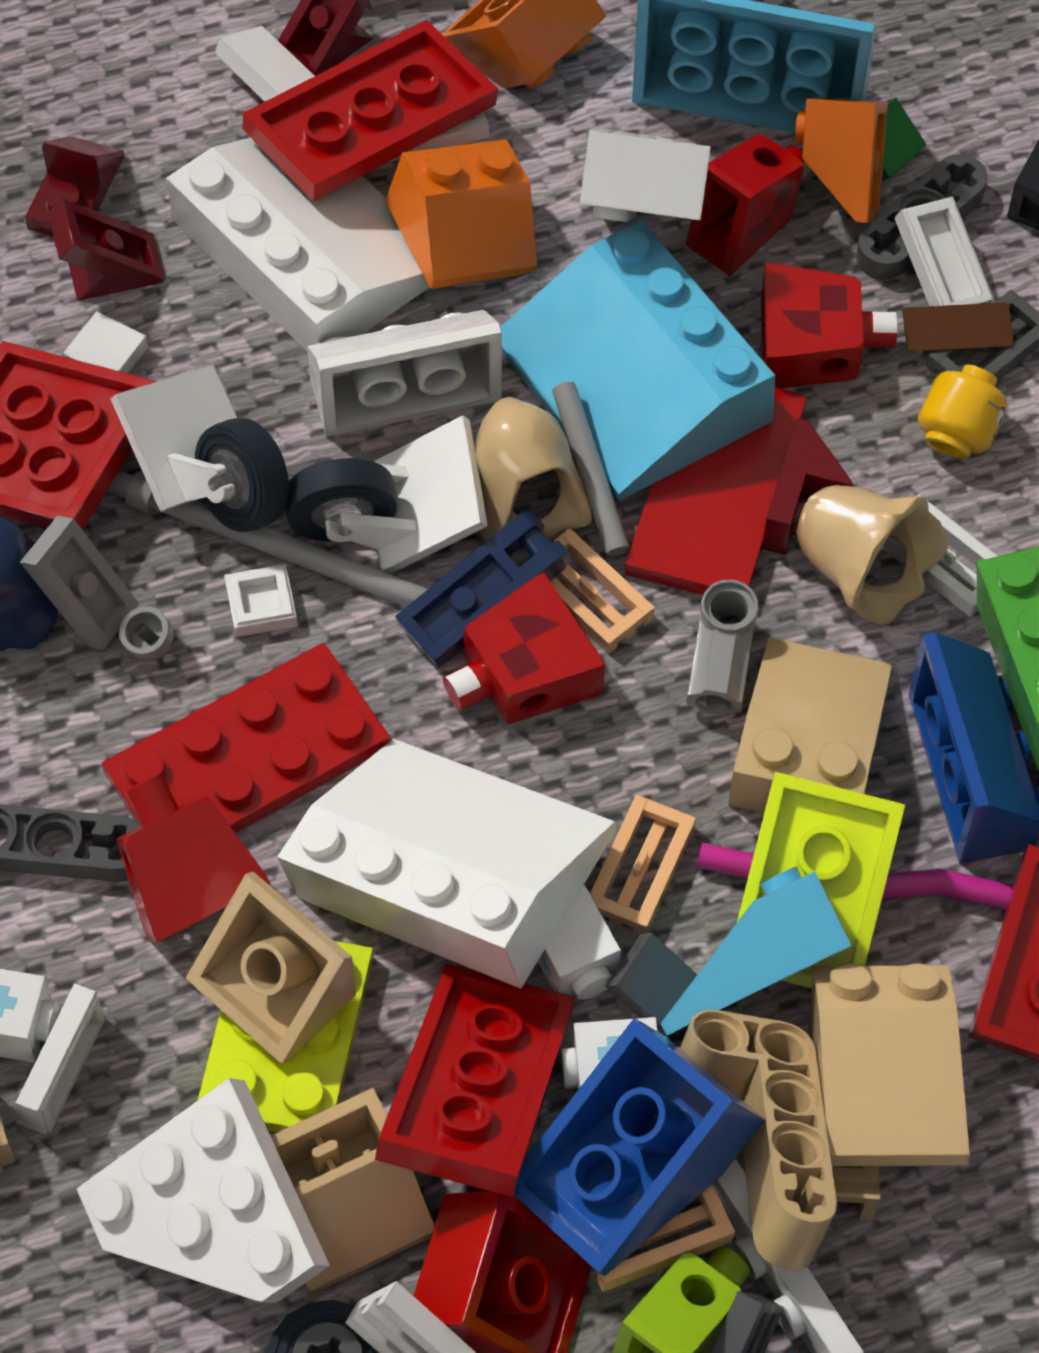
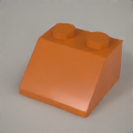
M479 0L445 30L442 35L478 70L503 88L526 84L527 88L531 89L541 85L554 75L556 68L553 64L563 55L575 53L587 45L593 38L590 31L606 15L597 0Z
M507 139L402 153L385 202L430 289L521 276L535 272L538 265L531 185Z

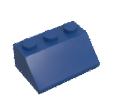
M937 632L923 634L908 696L959 864L1024 852L1028 845L1036 847L1039 838V787L1033 788L1027 768L1030 766L1029 745L1022 730H1014L1009 714L1012 711V699L1003 675L997 676L989 652Z

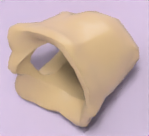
M512 397L503 398L495 402L481 422L474 445L488 525L477 531V533L486 542L518 516L513 512V506L522 482L551 470H555L560 482V496L552 511L544 518L539 519L544 524L543 533L552 542L569 528L575 530L591 524L593 514L573 453L570 451L568 439L556 418L542 408Z
M833 485L811 495L804 504L797 527V537L801 549L816 570L840 588L847 606L865 620L873 621L880 626L894 622L904 605L916 601L924 594L926 585L922 576L944 557L949 545L941 522L929 512L926 498L922 496L889 498L870 489ZM886 539L900 540L907 550L902 578L896 583L875 587L865 583L864 580Z

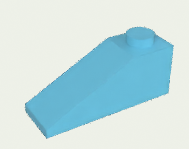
M797 866L760 884L765 896L752 902L661 1022L666 1036L689 1025L691 1019L698 1012L720 1010L852 946L815 871L802 877Z

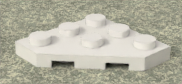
M228 1078L76 1188L102 1250L258 1302L277 1303L330 1266L245 1080Z

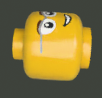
M964 365L961 372L944 371L937 375L918 414L920 428L926 433L925 443L934 450L959 460H967L971 454H981L989 450L1008 410L1006 397L995 387L998 379L992 373L973 365Z

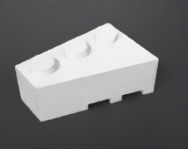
M589 130L579 204L594 206L592 217L628 222V220L636 218L637 212L701 220L711 146L613 130Z

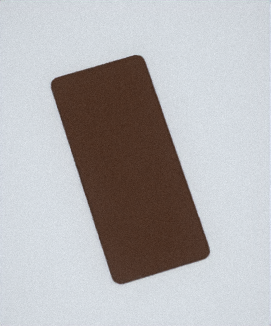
M1006 302L907 307L902 311L906 348L910 352L1012 346L1014 343L1009 304Z

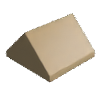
M255 872L246 873L185 978L281 1064L290 1061L356 996L352 956Z

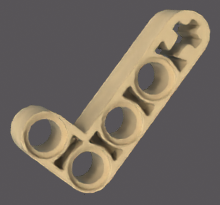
M721 1010L698 1012L691 1019L680 1048L765 1119L743 1148L752 1235L756 1250L764 1260L778 1268L800 1270L808 1267L820 1247L837 1206L814 1043L804 1030L784 1021Z

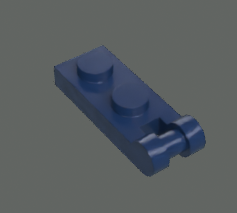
M531 510L516 516L395 616L399 626L438 669L464 648L463 631L469 623L535 576L544 572L547 578L551 580L570 564L572 554L561 542H551L543 533L544 524ZM525 549L531 558L519 567L510 556L517 550Z

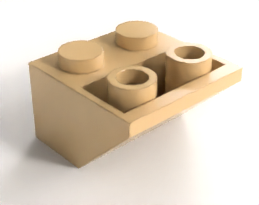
M374 1088L271 1135L272 1141L330 1265L304 1284L310 1296L432 1237L435 1226L413 1170L375 1160L378 1138L387 1114Z

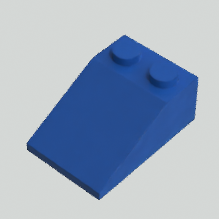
M634 1018L526 1156L514 1195L599 1274L606 1276L717 1181L765 1119L668 1037Z

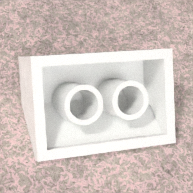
M485 310L465 314L459 312L450 313L436 320L411 325H392L377 332L348 338L333 337L323 343L307 346L310 381L325 437L496 402L502 399V332L499 322Z

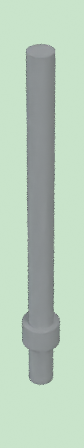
M119 470L107 492L125 498L126 506L149 515L153 510L160 512L143 472L139 471L133 476ZM198 500L161 512L404 607H407L428 590L417 584L266 526L248 532L231 530L212 514L206 503Z

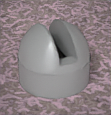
M142 606L131 610L123 618L119 628V637L123 646L132 656L144 661L160 659L171 648L173 644V628L160 610L150 606ZM143 625L159 638L152 646L136 634Z

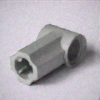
M721 580L712 584L705 591L701 600L687 704L696 707L702 713L725 716L729 713H739L742 710L751 646L758 614V599L753 590L745 583L736 580ZM720 614H731L739 618L741 622L724 624L714 617Z

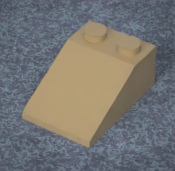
M769 637L745 720L733 770L728 805L764 813L775 772L864 794L892 664Z
M916 963L907 966H860L856 964L813 966L809 1036L816 1049L832 1166H969L970 1151L958 1011L949 965Z

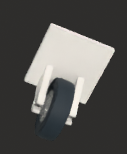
M213 364L128 390L110 398L160 512L203 498L212 514L224 526L237 532H248L263 528L281 517L289 497V478L282 453L272 436L260 424L248 418H237Z
M462 415L375 461L341 458L323 461L304 468L289 480V497L285 512L290 527L297 534L308 539L326 542L352 541L377 549L381 571L392 574L487 527L470 420Z

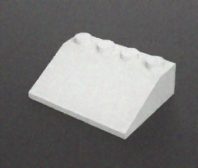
M251 138L214 146L166 177L172 220L306 351L307 346L323 343L333 337L348 338L363 335L429 288L385 202L386 198L363 176L313 202Z
M392 739L310 806L277 858L297 897L521 989L616 832L617 825L613 820Z

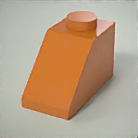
M830 97L806 99V109L799 110L795 127L796 143L803 145L802 159L855 222L869 223L873 221L880 213L888 101Z

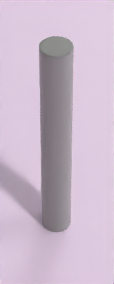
M574 382L561 383L552 389V393L583 481L606 556L617 557L623 555L630 550V546L576 384Z

